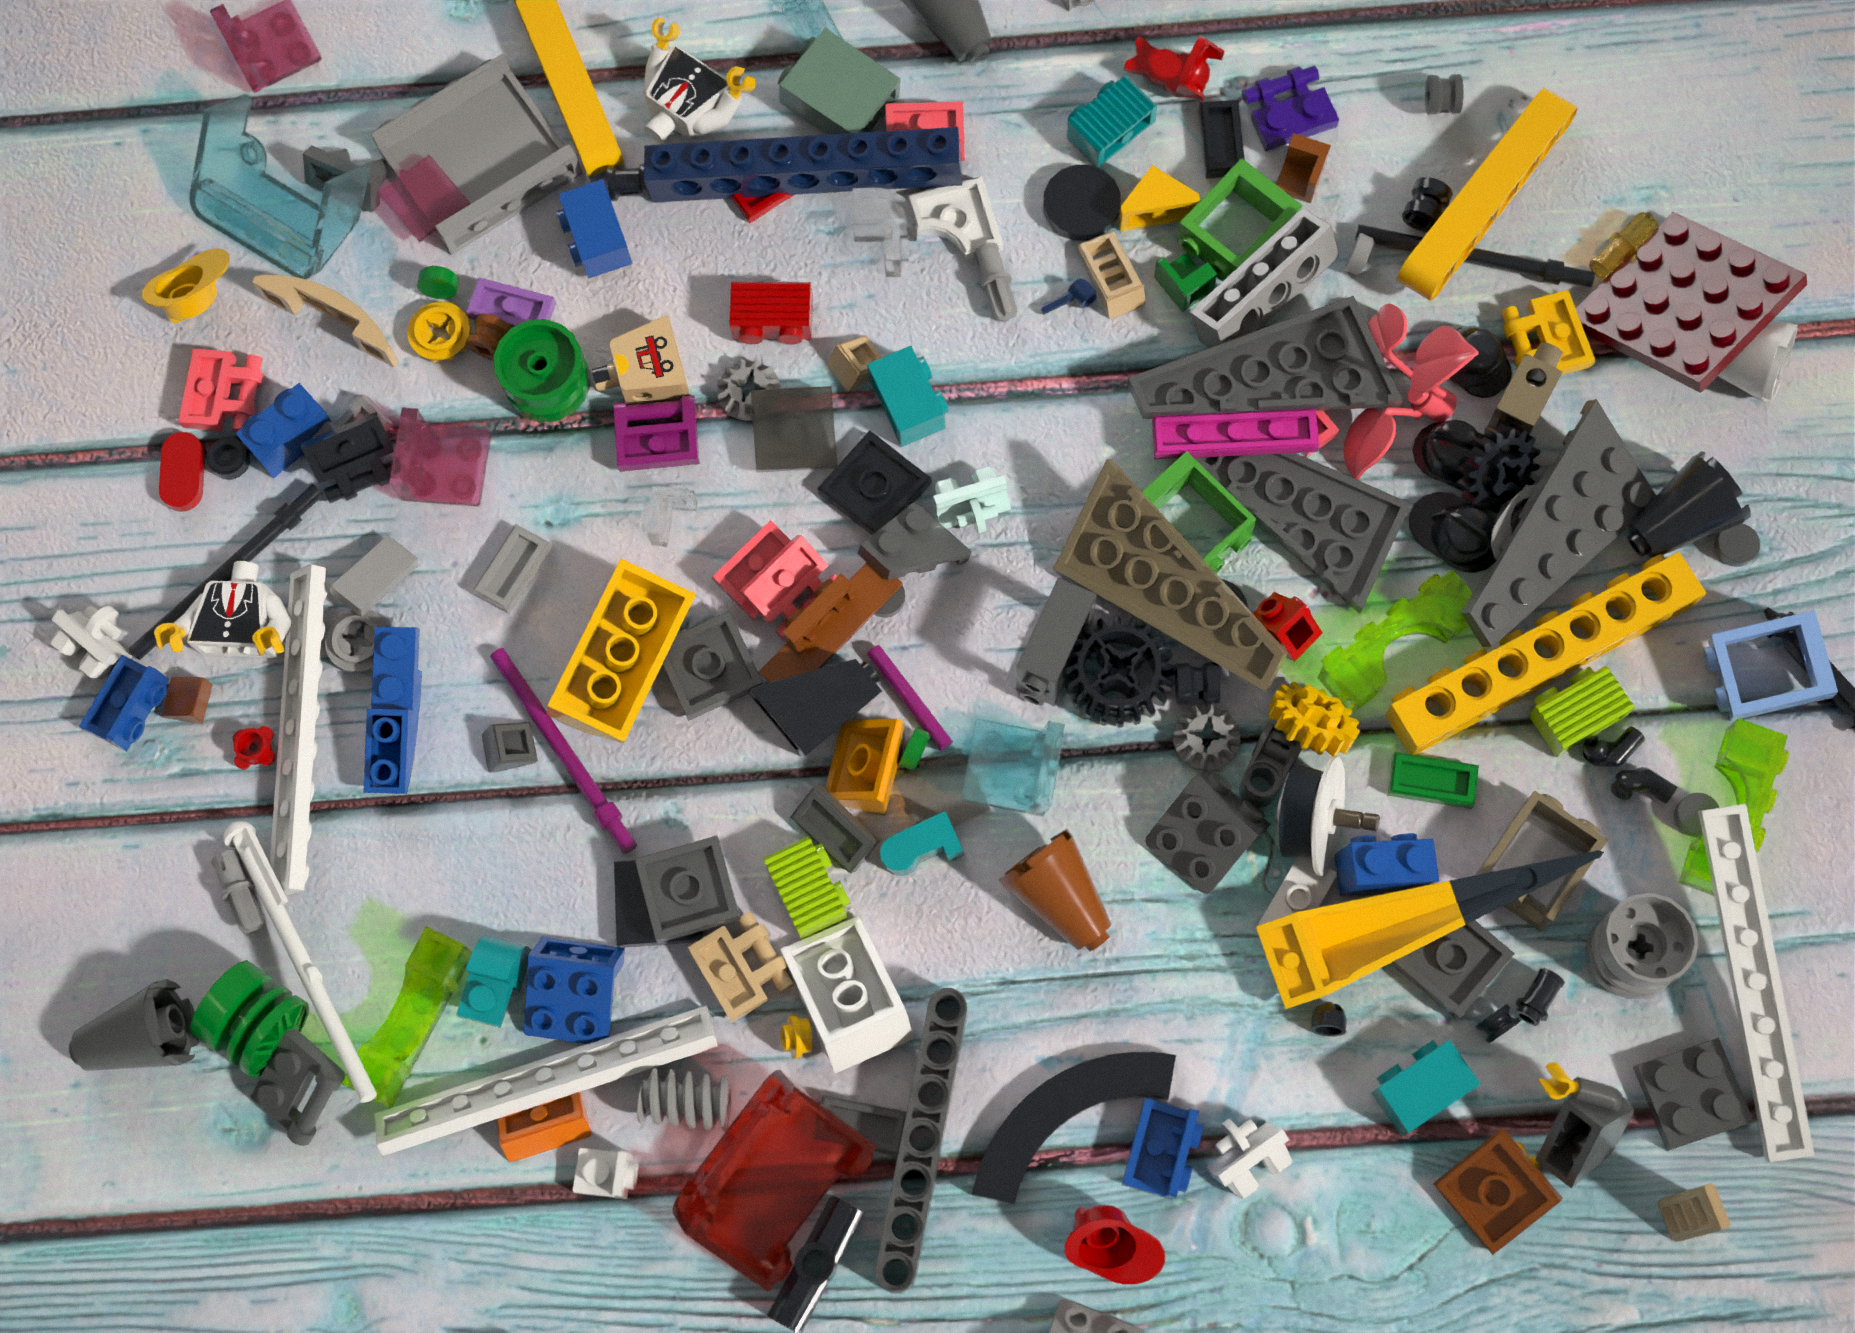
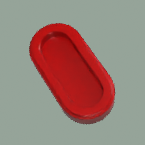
M178 432L172 434L165 440L161 449L159 495L170 509L178 512L193 509L199 504L203 496L205 449L198 438L191 433Z

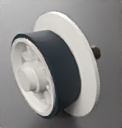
M1332 756L1327 762L1324 771L1295 764L1287 775L1277 808V836L1281 855L1283 857L1312 858L1313 869L1318 876H1325L1332 865L1341 827L1363 828V830L1376 832L1379 828V814H1363L1359 811L1344 810L1345 770L1343 761L1339 756Z

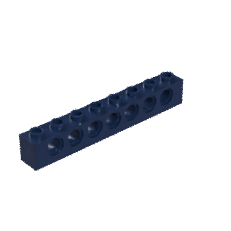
M958 127L645 145L644 182L653 203L732 198L731 195L741 194L742 197L770 196L773 193L798 195L963 185L962 149Z

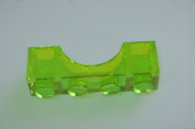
M1453 570L1441 578L1437 573L1428 578L1419 586V595L1410 601L1405 597L1400 599L1386 611L1388 618L1377 626L1373 621L1368 623L1354 635L1356 641L1345 650L1339 645L1321 660L1324 665L1317 678L1333 697L1341 700L1345 708H1350L1352 713H1354L1382 692L1388 681L1383 663L1384 651L1395 640L1417 634L1433 637L1446 644L1469 626L1461 612L1471 597L1472 592Z
M1737 718L1725 730L1714 767L1731 784L1736 796L1737 805L1746 804L1755 852L1757 853L1766 833V830L1760 827L1764 813H1770L1777 797V790L1772 788L1776 774H1782L1788 761L1789 751L1784 750L1788 735ZM1701 835L1689 846L1678 883L1714 896L1703 835Z
M427 926L405 964L403 985L390 1014L374 1036L362 1043L357 1052L377 1093V1096L372 1100L389 1108L393 1107L461 980L472 954V951L464 944ZM346 1073L345 1079L341 1084L355 1091Z

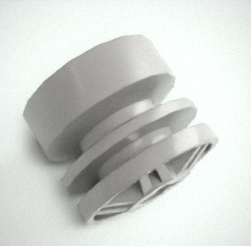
M1641 893L1619 902L1596 923L1589 932L1585 953L1588 968L1595 980L1607 991L1626 999H1643L1663 990L1671 982L1686 973L1695 961L1699 942L1696 926L1683 907L1671 898L1656 893ZM1633 945V950L1629 949L1628 946ZM1636 953L1641 954V957L1636 958Z

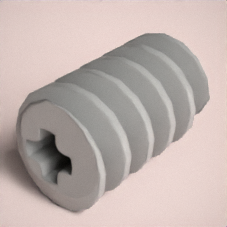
M653 1068L648 1079H644L641 1083L637 1103L638 1122L643 1123L650 1112L653 1124L660 1125L667 1114L670 1125L677 1127L685 1115L689 1128L695 1129L702 1117L706 1130H713L718 1119H720L722 1131L726 1132L731 1111V1089H729L727 1076L722 1075L717 1087H712L708 1073L704 1074L699 1085H695L692 1072L687 1071L683 1082L677 1083L675 1070H670L664 1082L660 1081L658 1069Z

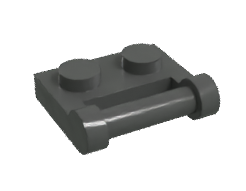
M293 1028L284 1033L272 1061L267 1064L251 1098L287 1129V1137L291 1142L300 1146H306L311 1143L315 1136V1124L332 1092L337 1091L342 1085L345 1073L302 1033ZM316 1075L315 1080L317 1084L301 1113L298 1107Z

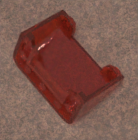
M776 1070L761 1084L681 1190L674 1202L672 1212L684 1234L769 1292L772 1286L783 1281L791 1270V1249L788 1244L840 1174L848 1178L854 1174L860 1175L868 1168L873 1159L872 1152L877 1146L781 1070Z

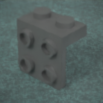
M1207 770L1194 777L1145 839L1146 845L1204 894H1208L1216 888L1248 847L1258 840L1271 825L1264 819V812L1256 804L1249 800L1243 801L1231 791V784L1223 776L1215 772L1210 773Z

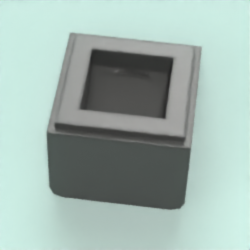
M530 722L492 724L483 732L482 742L488 772H500L534 764L538 761Z

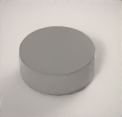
M1362 233L1358 235L1344 270L1355 275L1362 272L1374 245L1372 237Z

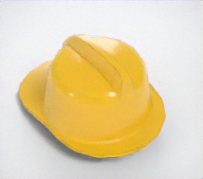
M218 248L201 252L174 269L168 270L150 280L142 290V299L148 305L161 307L173 323L194 318L208 310L215 301L217 295L215 282L226 271L230 263V255L224 249Z

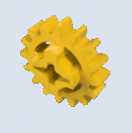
M1291 682L1289 687L1282 684L1268 705V708L1271 710L1268 717L1277 721L1274 726L1276 730L1283 731L1286 739L1289 741L1297 740L1301 742L1300 746L1302 749L1306 750L1309 746L1312 751L1321 756L1324 750L1331 756H1337L1338 752L1346 754L1360 732L1356 728L1359 721L1350 717L1352 713L1350 708H1345L1339 698L1327 696L1326 690L1321 689L1318 691L1307 683L1304 688H1301L1296 682Z

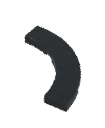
M1127 1052L1106 1055L1070 1067L1045 1081L1011 1111L997 1130L986 1149L977 1171L971 1195L1015 1204L1024 1174L1039 1148L1054 1131L1086 1109L1104 1102L1127 1098H1158L1168 1100L1176 1055L1158 1052Z

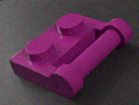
M694 395L682 396V400L635 405H627L626 401L614 402L616 456L619 472L700 464L697 409ZM683 416V422L629 427V421Z

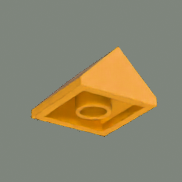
M897 718L847 721L841 726L825 789L844 807L886 816L905 740L903 721Z

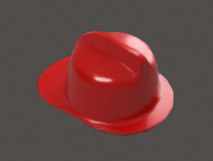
M1098 1205L1089 1209L1078 1207L1075 1211L1073 1231L1064 1243V1254L1070 1263L1122 1285H1137L1151 1280L1160 1273L1165 1264V1250L1161 1242L1150 1233L1132 1225L1124 1211L1112 1205Z

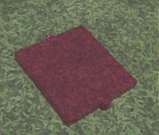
M430 155L409 170H401L399 177L378 191L379 196L419 243L437 231L435 227L437 224L470 205L469 200Z

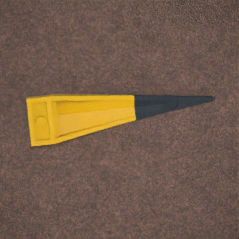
M1597 850L1308 909L1255 927L1284 1007L1288 1009L1326 996L1600 858L1604 852Z

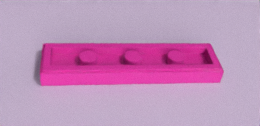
M1316 409L1152 416L1154 460L1179 459L1185 452H1188L1193 458L1305 453L1318 452L1319 449Z

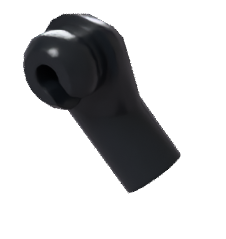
M1629 726L1615 742L1605 741L1604 739L1599 741L1598 736H1592L1583 743V756L1594 766L1619 767L1645 741V737L1638 729Z
M1639 767L1621 770L1615 775L1616 781L1611 784V792L1621 800H1629L1634 792L1646 791L1667 804L1678 786L1649 768Z

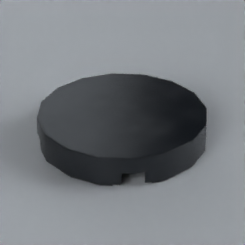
M1073 165L1061 169L1049 180L1044 190L1043 213L1046 220L1048 219L1052 228L1059 235L1071 240L1088 241L1096 238L1106 230L1108 232L1115 225L1119 217L1121 192L1117 183L1105 170L1095 166Z

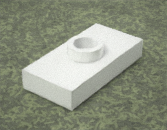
M1297 857L1258 925L1295 912L1318 908L1334 882L1337 873L1329 869L1325 876H1318L1314 872L1312 858Z

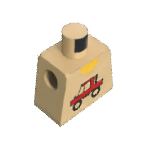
M668 315L611 339L609 345L614 362L591 368L597 391L620 386L627 405L682 400V396L690 395Z

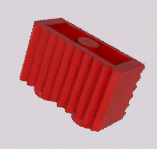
M731 282L729 326L733 339L739 340L744 344H759L763 339H774L788 345L799 344L803 339L807 341L812 339L813 292L811 282Z

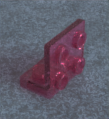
M283 0L242 21L238 15L230 17L224 4L209 10L254 93L322 60L321 54L291 0Z
M402 407L389 484L401 501L480 506L491 441L490 431L484 428L427 424L419 409Z

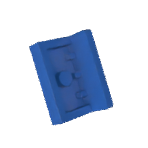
M121 655L79 727L127 752L131 743L136 742L141 737L145 728V720L152 708L159 705L163 700L169 679L157 669L151 666L146 667Z
M1145 1098L1121 1185L1169 1200L1175 1199L1178 1191L1185 1193L1192 1173V1166L1185 1165L1189 1148H1198L1204 1126L1203 1123L1197 1122L1199 1111L1192 1108L1185 1110Z

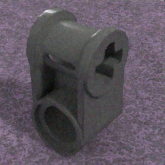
M1268 722L1252 752V758L1241 779L1239 794L1242 800H1249L1259 808L1270 805L1302 750L1301 742L1287 740L1285 735L1275 731L1274 725ZM1254 777L1264 778L1268 781L1271 789L1264 792L1257 791L1252 787L1250 779Z

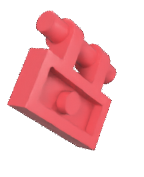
M193 348L178 420L183 428L222 431L226 416L235 418L232 430L234 432L239 431L249 417L257 414L258 407L254 403L257 388L262 387L264 373L261 372L263 359L257 355H247L245 367H235L236 357L232 351ZM231 384H241L238 400H228Z
M797 535L739 592L766 622L771 623L780 613L784 616L785 621L775 632L786 642L782 633L786 629L784 626L785 622L797 610L791 602L807 587L811 596L799 607L805 610L815 600L814 593L822 584L818 576L829 565L802 535ZM832 574L828 579L834 581L837 576Z

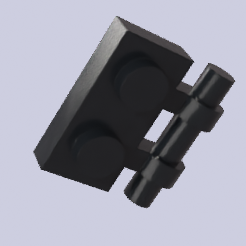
M377 412L301 443V449L318 483L320 484L332 478H335L337 482L323 489L330 504L342 498L348 501L358 497L357 492L378 483L380 487L392 482V477L405 472L399 457L386 463L381 459L395 451ZM367 463L371 467V469L353 477H350L347 473Z

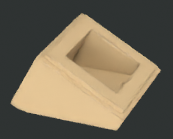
M865 335L837 344L828 358L827 364L845 390L850 391L869 380L867 364L882 358V356Z

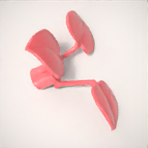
M1385 304L1379 309L1378 313L1369 319L1367 325L1383 359L1386 357L1390 363L1411 379V387L1407 398L1412 408L1386 407L1382 412L1377 408H1367L1357 416L1351 424L1344 442V460L1352 478L1359 480L1362 474L1376 464L1392 445L1396 436V422L1391 417L1392 415L1411 416L1419 420L1424 414L1434 421L1441 423L1453 414L1457 405L1456 395L1439 385L1479 354L1457 330L1450 326H1441L1432 331L1418 347L1416 352L1417 364L1413 365L1411 370L1395 357L1392 352L1394 348L1403 342L1407 334V319L1404 312L1393 304Z

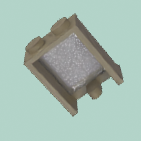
M1534 791L1524 802L1475 875L1597 850L1601 851L1608 839L1600 835L1599 829L1593 823L1582 818L1576 819L1563 810V805L1556 798ZM1594 861L1504 905V907L1542 932L1555 920Z

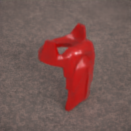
M1199 36L1190 54L1182 52L1179 55L1167 48L1157 49L1144 38L1138 37L1135 41L1136 56L1127 60L1123 68L1128 73L1142 75L1148 78L1152 84L1166 88L1165 91L1175 97L1194 98L1203 102V91L1210 77V68L1206 60L1207 58L1222 60L1225 51L1207 38Z

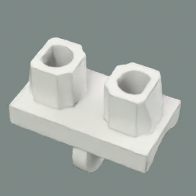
M89 606L84 612L76 611L69 615L63 610H57L51 619L59 627L50 644L59 652L72 656L77 654L81 646L84 647L88 652L80 662L79 669L90 678H104L113 666L116 665L121 655L129 659L133 656L115 640L121 635L122 631L116 627L119 613L111 606H106L99 610Z
M1227 1119L1221 1124L1227 1136L1215 1144L1221 1156L1206 1166V1168L1215 1180L1231 1190L1240 1199H1244L1259 1186L1249 1171L1254 1165L1262 1161L1268 1172L1274 1175L1292 1164V1159L1284 1144L1289 1141V1138L1282 1128L1277 1129L1270 1121L1257 1128L1255 1123L1249 1119L1238 1128L1232 1120Z

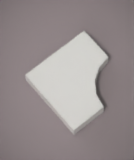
M982 176L962 181L963 185L941 186L907 195V203L917 236L936 235L946 238L960 249L965 260L975 258V249L987 243H996L999 246V251H1003L1002 238Z

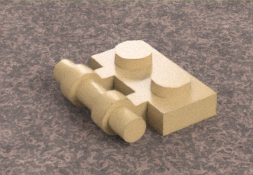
M752 912L742 915L741 919L737 920L744 933L735 939H732L724 925L687 947L732 1023L769 1001L761 985L772 980L779 993H783L795 985L787 972L789 968L784 957H778L768 940L770 937L768 930L764 924H758ZM750 948L754 949L763 964L762 967L754 972L751 971L741 954Z

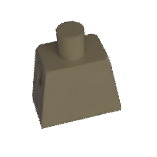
M1541 342L1534 356L1524 355L1488 423L1489 427L1496 430L1499 422H1503L1509 426L1514 424L1526 430L1527 434L1531 433L1563 373L1556 368L1563 354L1559 348L1552 344Z

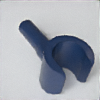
M1078 279L1072 283L1068 292L1040 305V309L1043 315L1066 304L1068 305L1073 300L1084 309L1097 299L1096 291L1088 281Z

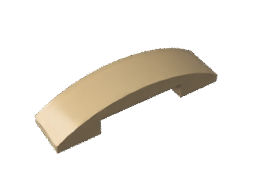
M256 275L252 283L264 300L295 316L305 303L354 329L351 335L361 351L392 367H395L398 363L392 348L377 324L347 297L324 285L298 277Z

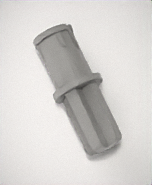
M987 243L977 247L974 256L977 259L983 278L981 288L988 294L995 319L1002 322L1009 321L1016 317L1017 308L1009 285L1012 282V278L1009 273L1005 272L999 253V246L996 243Z
M236 850L222 852L220 856L223 861H220L218 856L211 860L224 890L221 897L223 901L229 902L239 930L244 934L255 932L264 924L263 916L253 894L255 885L252 881H248L238 852Z

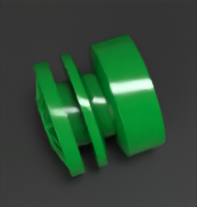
M245 960L227 970L203 997L191 1021V1035L216 1052L226 1050L227 1061L236 1066L240 1065L241 1071L255 1078L262 1075L267 1064L272 1061L284 1033L293 1028L301 1032L309 1014V1003L297 995L292 996V991L283 985L274 988V978L253 963Z

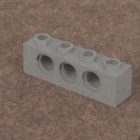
M1302 208L1190 311L1199 341L1211 348L1258 331L1339 257L1332 226L1305 208Z

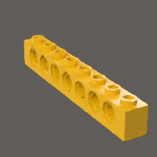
M1680 552L1668 558H1665L1663 554H1659L1645 562L1641 566L1643 571L1630 577L1628 573H1623L1612 579L1605 585L1606 591L1594 596L1592 591L1587 592L1570 603L1572 609L1560 615L1556 610L1551 611L1534 623L1536 628L1524 634L1521 629H1518L1506 635L1499 641L1501 646L1487 653L1485 648L1472 653L1463 660L1465 665L1451 672L1449 667L1436 672L1427 679L1429 684L1415 691L1411 686L1400 691L1391 698L1392 704L1385 717L1407 753L1418 755L1695 607L1707 594ZM1641 588L1653 590L1658 597V601L1647 599L1643 595ZM1606 607L1617 608L1621 612L1623 620L1611 618L1606 611ZM1577 625L1582 627L1587 633V639L1575 637L1570 630V626ZM1542 644L1547 646L1552 653V658L1539 656L1534 649V645ZM1498 664H1510L1516 671V677L1504 676L1499 671ZM1472 682L1477 685L1481 696L1472 697L1466 694L1462 689V683ZM1436 701L1440 703L1444 708L1445 715H1432L1426 709L1425 702Z

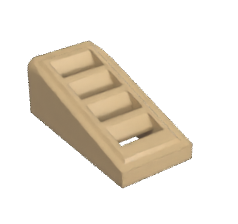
M1114 231L1077 245L1081 259L1110 318L1118 317L1145 305L1144 286ZM1109 250H1112L1113 252L1099 259H1093L1094 256H1097ZM1115 264H1118V265L1115 266V267H1112V268H1110V269H1107V270H1105V271L1100 272V270H1103V269H1105V268H1108V267H1110V266H1113V265H1115ZM1121 278H1125L1124 280H1121V281L1116 282V283H1114V284H1111V285H1109V286L1107 285V284H1109V283H1111V282H1114V281H1116V280H1119V279H1121Z
M1713 1183L1692 1188L1658 1201V1207L1670 1237L1674 1242L1685 1241L1730 1228V1221Z

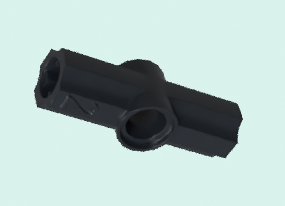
M833 1195L830 1196L805 1245L797 1253L795 1263L767 1317L796 1333L804 1331L828 1283L835 1276L837 1266L865 1215L864 1212ZM813 1252L824 1253L828 1259L827 1270L819 1277L809 1276L804 1267L806 1258Z

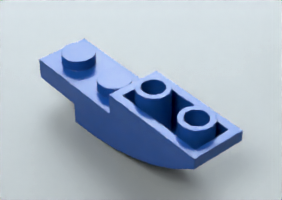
M375 626L372 701L371 709H367L363 793L407 794L417 740L422 671L418 670L420 629L416 627Z

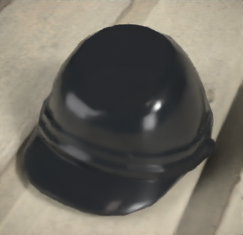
M1465 326L1458 328L1457 331L1479 354L1449 379L1476 397L1488 398L1498 394L1509 384L1512 377L1511 364L1506 357L1503 345L1495 334L1483 327Z

